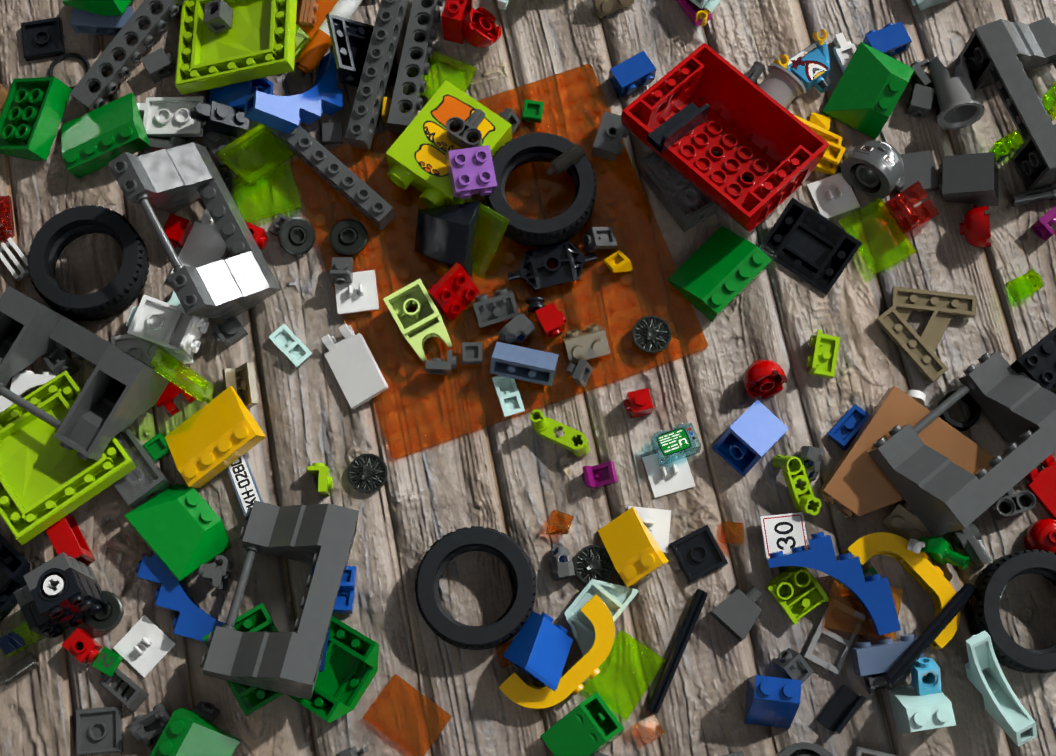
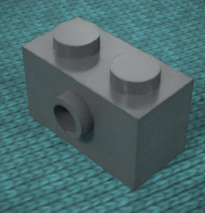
M604 111L592 148L593 156L614 162L617 155L621 156L624 144L621 142L623 137L627 138L629 130L622 125L620 115Z

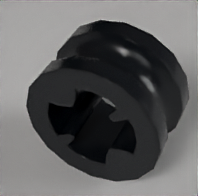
M532 297L526 300L529 305L527 311L535 313V310L545 306L543 305L545 302L543 297Z

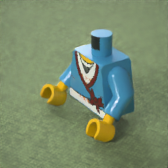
M820 29V38L818 32L812 34V38L818 41L817 45L814 42L790 59L785 54L779 55L781 62L779 59H775L773 63L781 65L792 72L803 83L806 91L815 87L819 93H823L830 87L825 80L830 71V58L827 43L824 42L828 33L825 29Z

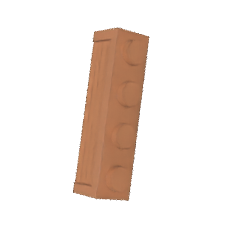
M302 0L299 17L301 26L314 27L317 21L316 11L318 12L319 9L318 0Z

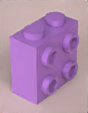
M490 145L447 152L445 157L453 197L459 196L460 199L472 197V194L480 193V196L492 194L497 187Z

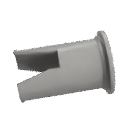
M960 54L961 63L955 68L953 78H950L948 70L937 56L928 63V70L933 87L935 88V95L940 110L937 116V123L944 129L965 128L980 120L984 115L985 108L981 102L976 100L966 64V57L963 54Z
M771 63L767 67L769 74L758 86L785 109L796 96H803L806 93L803 83L792 72L776 63Z

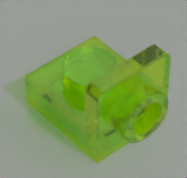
M1034 269L1005 284L1015 302L1038 292L1044 285L1041 276Z

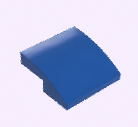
M854 404L827 435L843 451H846L870 415Z
M315 566L312 568V574H314ZM347 566L346 571L343 572L333 613L353 614L357 566Z

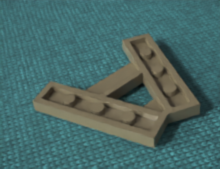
M894 286L891 291V307L875 321L924 377L932 383L948 370L947 366L934 353L953 316L968 318L976 316L977 296ZM911 311L932 313L920 336L906 322Z

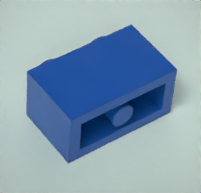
M902 22L889 23L877 31L871 30L865 35L863 43L890 57L907 51L912 42Z
M642 51L611 68L609 80L621 97L625 94L630 95L638 87L648 85L654 80L656 68L646 53Z

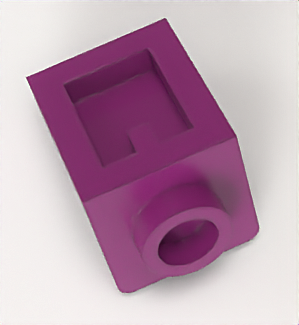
M1056 206L1031 226L1035 234L1044 241H1047L1055 233L1051 226L1056 223Z

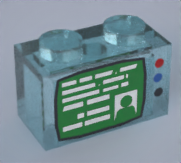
M681 423L672 430L658 431L651 438V445L660 466L700 453L701 443L692 423Z

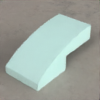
M285 324L268 337L296 367L312 355V352Z
M500 375L492 377L504 417L524 412L525 409L515 379Z

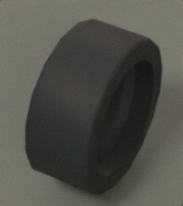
M953 390L947 393L940 400L938 406L942 402H944L948 397H950L953 393H955L957 390ZM969 393L960 399L970 408L971 415L967 421L961 423L954 421L948 415L947 410L939 416L959 432L971 428L980 418L981 407Z

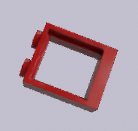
M446 0L441 15L444 40L463 44L465 38L462 33V21L473 8L472 0Z
M70 513L45 530L57 555L64 552L67 556H71L85 565L95 561L74 516Z

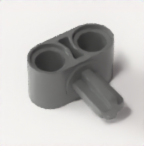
M475 109L467 122L458 117L450 118L446 122L448 140L462 149L482 146V134L477 128L485 118V113L480 109ZM453 128L460 129L458 132L451 131ZM475 138L478 141L471 143L468 140Z
M1011 488L990 506V514L997 520H1004L1022 514L1035 506V496L1029 491L1014 493L1013 488ZM1019 498H1023L1025 500L1026 507H1023L1019 503ZM999 504L1005 506L1006 514L1000 511Z

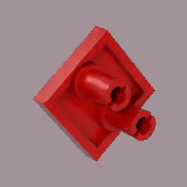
M457 262L427 291L444 315L451 321L480 293L462 265Z

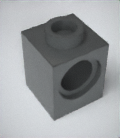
M214 0L205 4L203 23L215 35L232 28L233 9L224 0Z
M163 48L141 58L154 83L176 73L172 66L175 62L171 54H165Z
M915 84L910 92L905 114H909L914 118H925L931 109L935 88Z

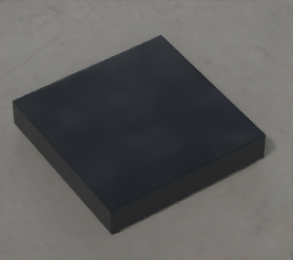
M60 17L21 23L23 54L26 61L57 57L65 54L63 26Z
M708 525L669 544L689 583L728 564Z

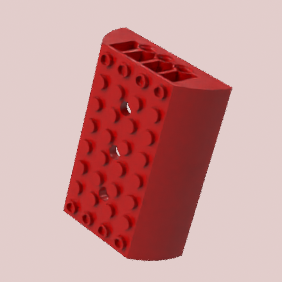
M703 43L622 110L621 115L622 125L748 232H751L805 182L829 146L824 139L706 43ZM691 102L699 109L707 103L710 108L706 120L663 153L656 150L646 140L649 133ZM718 151L721 156H714L711 152ZM747 176L752 182H745L742 177Z

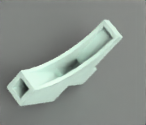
M983 631L971 636L966 640L969 662L965 663L967 678L983 695L985 710L1019 747L1037 737L1036 722L1023 707L1003 674L996 658L990 635Z

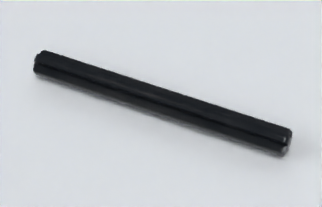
M964 584L888 671L885 679L890 684L895 685L976 593L977 589L973 584Z
M701 589L695 592L647 706V710L654 714L659 713L708 593Z

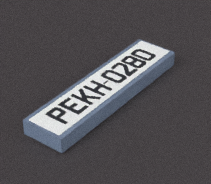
M244 454L228 466L227 471L246 518L248 507H253L254 500L263 502L247 457Z

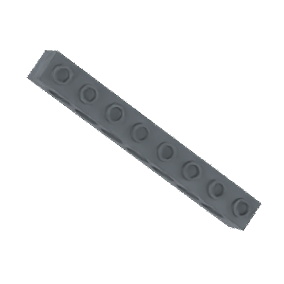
M144 0L70 94L91 111L103 106L107 97L116 91L119 82L128 76L134 63L140 61L142 53L146 48L152 46L154 38L166 28L167 22L178 13L181 4L187 0ZM157 9H162L159 14H154ZM150 24L148 29L142 30L144 25ZM132 40H137L135 45L130 46ZM125 55L122 61H117L119 56ZM112 70V74L108 77H105V74L108 71ZM96 86H100L99 90L93 93V89Z
M381 0L345 136L351 147L368 150L371 148L408 0Z
M413 0L387 120L390 133L402 134L417 116L418 110L422 109L423 99L421 95L426 91L425 75H429L430 63L428 61L433 56L432 41L436 40L437 28L435 26L436 23L440 22L439 7L443 6L444 0Z
M265 125V128L381 231L395 218L394 208L300 125L289 134Z

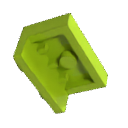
M819 329L814 335H811L809 340V347L812 348L811 355L808 354L806 359L809 375L834 378L840 337L822 334V330Z

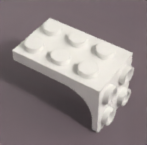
M144 294L127 333L192 358L193 354L199 350L201 343L199 340L202 333H206L209 322H207L208 318L186 315L183 308Z

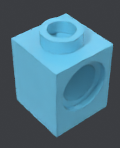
M919 658L911 667L913 688L919 696L942 693L940 667L933 658Z

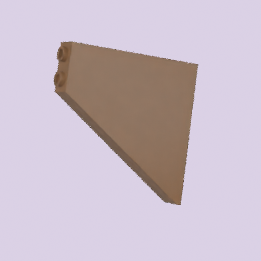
M898 387L888 388L818 490L823 495L821 498L831 505L835 503L840 507L839 511L847 517L860 516L904 500L868 452L874 448L873 443L882 437L886 439L890 435L888 431L899 424L902 427L909 423L913 427L931 411ZM940 417L918 433L919 438L925 445L946 456L951 462L972 474L983 467L986 469L990 465L988 462L994 457Z

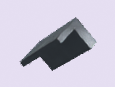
M842 685L816 721L832 734H840L866 698L863 695L858 696L847 686Z

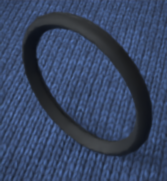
M65 53L58 56L51 63L49 77H53L55 65L66 57L81 59L86 66V72L90 69V64L80 54Z

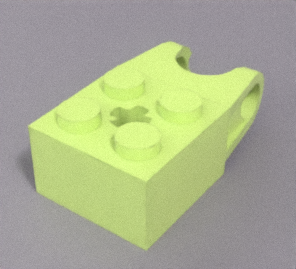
M420 278L383 298L403 336L422 362L427 360L424 351V343L427 339L437 337L448 348L453 346L443 319ZM411 306H414L415 308H417L416 311L413 312V313H412V312H409V311H411V310H410V307H411Z

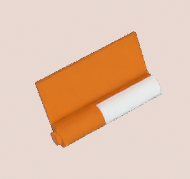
M297 0L296 24L310 37V41L295 60L298 70L304 74L308 72L312 74L331 47L332 42L326 15L330 13L350 19L363 0H318L319 9L318 12L316 11L317 21L314 27H304L299 23L302 0Z

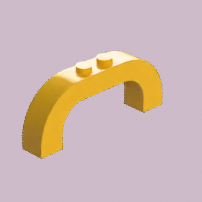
M886 532L871 533L859 538L843 551L844 554L852 553V556H859L861 566L874 555L884 554L893 557L933 599L935 604L934 619L956 595L952 585L943 576L944 572L938 566H933L930 563L927 554L922 551L918 554L907 550L909 541L896 534ZM960 611L931 643L935 650L942 649L956 633L960 622Z
M597 594L580 609L592 622L595 629V641L590 650L561 676L555 691L548 687L533 686L515 671L498 687L510 700L527 708H548L562 702L571 693L574 695L579 693L584 688L582 683L588 677L592 680L600 672L598 667L606 660L612 649L615 627L609 608Z

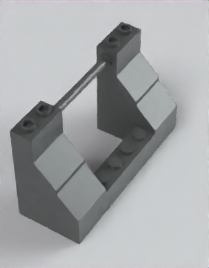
M1049 17L1028 25L1018 21L1010 22L999 19L975 28L960 53L966 57V64L974 90L976 91L994 84L1024 143L1012 156L1011 161L1026 190L1041 189L1055 184L1056 124L1053 125L1050 114L1046 112L1041 97L1037 95L1033 88L1032 80L1026 74L1030 70L1049 63L1053 64L1056 69L1055 24L1051 22Z
M192 142L140 156L124 152L108 163L127 201L140 204L168 256L174 268V273L167 276L186 315L229 320L281 290L206 147ZM201 197L232 257L198 268L182 265L153 208L174 214Z
M8 286L0 298V395L56 428L57 432L54 437L61 441L59 445L70 451L75 449L78 451L76 455L86 461H89L90 458L99 461L111 439L157 403L171 378L38 300ZM54 347L64 351L70 349L73 351L71 353L73 357L81 361L85 358L89 361L87 365L94 368V371L62 422L6 388L12 376L33 364L37 358Z
M999 351L992 354L986 352L977 359L979 361L977 365L972 364L964 369V375L959 378L962 387L913 427L909 423L902 427L899 424L888 431L890 435L886 439L882 437L873 443L874 448L868 452L932 536L965 529L1056 451V394L1041 387L1039 383L1015 372ZM967 393L980 405L983 412L1009 444L1003 449L1005 453L1001 456L993 457L988 462L990 465L986 469L983 467L974 474L954 464L946 456L925 445L918 436L919 432Z
M254 500L253 507H248L246 513L247 526L242 527L239 540H242V547L245 548L247 554L226 623L222 627L216 626L215 631L209 634L207 645L210 646L208 654H203L200 663L204 675L311 700L343 572L347 568L356 534L358 510L329 503L280 507ZM258 552L315 566L314 574H309L306 587L309 588L308 595H303L300 609L303 610L302 617H297L294 631L297 633L241 632L235 630L234 624L253 561Z

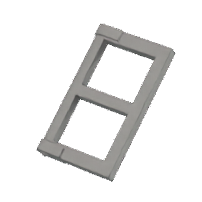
M830 598L803 658L839 676L866 616ZM833 607L857 619L848 640L824 628ZM821 633L845 646L836 666L812 654Z

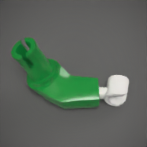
M920 537L919 540L911 538L907 546V550L918 554L920 551L929 553L941 565L949 563L965 570L969 564V556L952 551L949 543L941 537Z

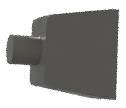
M754 586L746 594L738 589L712 609L709 614L741 642L746 638L762 611L755 604L762 596V593Z

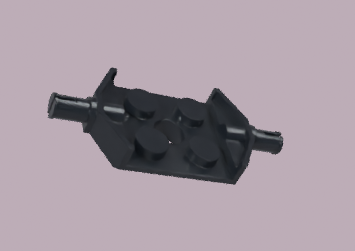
M570 241L525 251L519 271L507 273L509 282L523 279L537 293L539 289L576 280L579 283L583 265L597 261L596 252L584 255ZM550 260H555L558 263V267L550 269L546 264Z

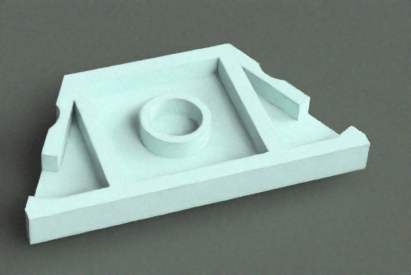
M591 579L564 613L582 655L587 653L593 646L595 629L592 622L580 609L597 594L609 608L615 622L639 592L637 589Z

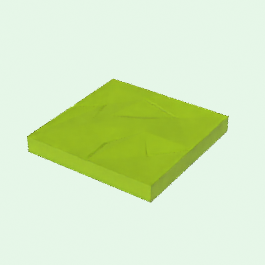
M187 0L182 3L175 87L182 95L294 71L297 0H224L233 9L232 28L216 35L203 23L205 4L214 0Z
M65 370L23 399L62 422L81 390L67 370ZM13 404L0 413V516L21 545H24L137 468L115 436L111 439L99 461L91 458L89 461H86L76 455L78 451L75 449L70 451L59 445L61 441L54 437L57 432L56 428L18 405Z

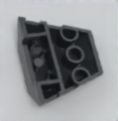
M480 201L418 210L414 251L447 270H450L457 262L462 265L469 277L472 278L473 261H471L475 222L478 221Z

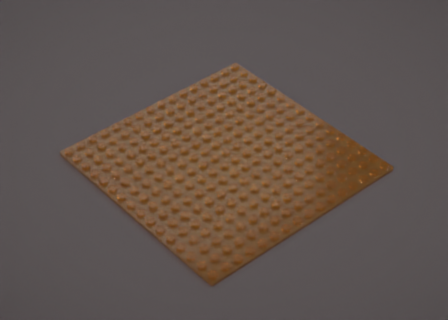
M590 64L478 100L479 103L497 115L500 112H504L506 108H510L515 112L521 123L512 134V139L524 134L550 133L562 136L581 148V151L589 158L595 171L597 183L596 197L589 221L578 234H575L568 241L580 253L587 255L583 245V234L591 227H613L618 245L614 249H596L592 253L596 252L597 261L583 265L579 283L576 280L539 289L535 293L523 279L509 282L507 273L519 271L525 251L540 247L525 246L504 236L491 221L485 207L484 196H480V193L472 194V197L464 201V203L480 201L478 221L475 222L471 261H473L471 279L480 291L477 296L482 294L491 296L495 294L496 290L502 288L513 291L519 314L523 313L533 323L535 332L522 343L513 342L511 345L559 354L552 386L515 379L525 409L524 412L504 417L492 381V377L499 375L490 374L491 358L496 342H501L498 333L513 318L479 328L471 302L451 321L432 299L443 319L453 346L448 348L440 338L431 337L424 343L425 356L429 361L432 358H441L447 361L448 350H452L453 356H457L456 369H452V375L426 374V361L422 362L407 342L383 298L419 278L428 291L447 271L446 268L414 251L418 210L429 208L420 199L422 192L411 184L407 189H402L392 182L387 175L389 166L386 152L401 134L390 133L389 130L375 134L370 150L351 147L349 143L328 150L394 208L395 218L382 231L302 160L294 161L290 165L309 221L315 231V238L328 275L329 270H331L332 257H353V272L375 270L379 310L342 315L347 326L351 325L355 335L358 333L362 334L389 389L372 398L394 459H399L535 409L705 350L708 346L691 303L667 281L677 269L625 144L621 156L617 155L615 162L592 155L593 144L604 111L610 113L611 111ZM525 99L544 102L541 123L521 121ZM543 161L530 162L518 167L508 176L505 184V196L509 206L518 214L531 219H550L562 214L571 206L575 195L574 182L569 173L558 165ZM344 219L359 221L365 226L368 233V242L365 248L353 256H343L337 253L329 241L332 227ZM620 250L630 259L633 270L613 273L602 260ZM550 260L546 264L550 269L558 267V263L555 260ZM332 283V286H333V289H334V292H335V284ZM543 297L545 298L543 303L545 306L554 302L558 311H562L566 318L563 333L558 337L551 338L550 336L545 339L535 319V313L527 311L529 306L526 302L527 299ZM411 306V307H410V310H411V311H409V312H412V313H413V312L416 311L417 308H415L414 306ZM649 315L664 319L671 329V340L668 346L663 351L655 354L639 350L632 338L633 327L636 322L642 317ZM598 324V326L601 325L605 329L610 354L586 360L593 368V371L585 388L577 386L571 378L572 376L569 375L570 372L566 371L569 362L561 336L566 335V332L570 330L581 331L585 330L589 325ZM482 342L483 364L462 365L461 343Z

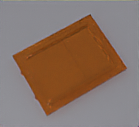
M833 578L824 627L878 639L892 637V640H895L896 632L877 635L861 602L845 585ZM890 587L897 616H899L903 589ZM856 610L864 614L865 619L862 620L854 616V611Z
M396 674L363 717V719L412 756H424L452 718L450 714Z

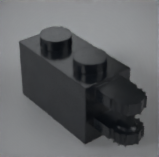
M211 101L209 104L197 103L194 108L190 109V117L201 122L202 129L238 139L249 131V119L244 117L245 110Z

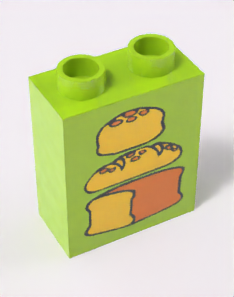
M445 80L386 152L389 166L387 175L392 182L402 189H407L411 184L421 191L420 199L429 208L463 204L466 199H460L459 196L453 197L445 157L448 151L462 148L448 140L446 122L452 117H458L467 122L475 109L482 110L485 113V118L477 129L482 134V146L490 145L491 156H494L501 146H504L505 143L512 139V124ZM453 128L451 131L458 132L460 129ZM472 138V139H470V140H468V141L471 142V143H474V142H476V141H478V140L475 139V138Z

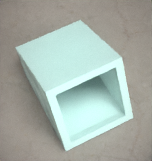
M912 685L894 687L888 690L897 734L956 725L952 703L943 693L919 696Z

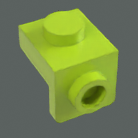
M312 463V466H306L308 474L319 475L318 493L321 496H329V491L333 490L334 481L333 477H330L328 466H325L324 463Z

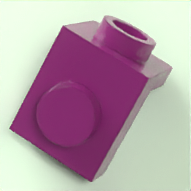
M609 461L595 466H583L582 479L584 484L588 488L597 489L618 483L614 462Z

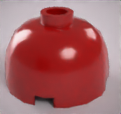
M482 7L472 8L462 21L463 36L466 42L474 47L487 48L494 44L501 36L500 25L496 26L494 22L496 18L488 10Z
M988 206L972 208L964 215L963 223H959L960 235H964L966 242L971 246L991 247V242H987V239L991 237L989 214H985L984 211L989 210Z
M772 360L754 361L746 369L743 376L745 390L748 397L756 399L755 396H761L762 399L772 397L783 389L782 384L784 382L787 383L783 369Z
M1049 518L1041 519L1028 526L1026 536L1024 537L1026 550L1037 549L1056 553V520Z

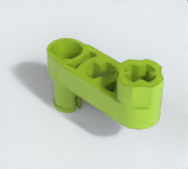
M539 409L531 411L533 415L530 414L529 416L536 434L543 439L572 451L577 457L589 453L590 447L585 434L551 418H546ZM560 430H562L564 434L563 437L559 436V438H557L555 433L557 431L560 433Z
M778 454L772 458V465L783 470L782 473L794 508L804 514L817 515L822 503L820 499L814 497L801 460L790 455L782 456ZM797 480L801 481V485L799 484V488L795 487V484H798L796 482Z

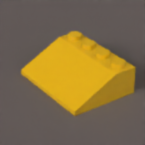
M229 386L165 436L179 473L187 485L192 488L204 486L266 438L232 386Z

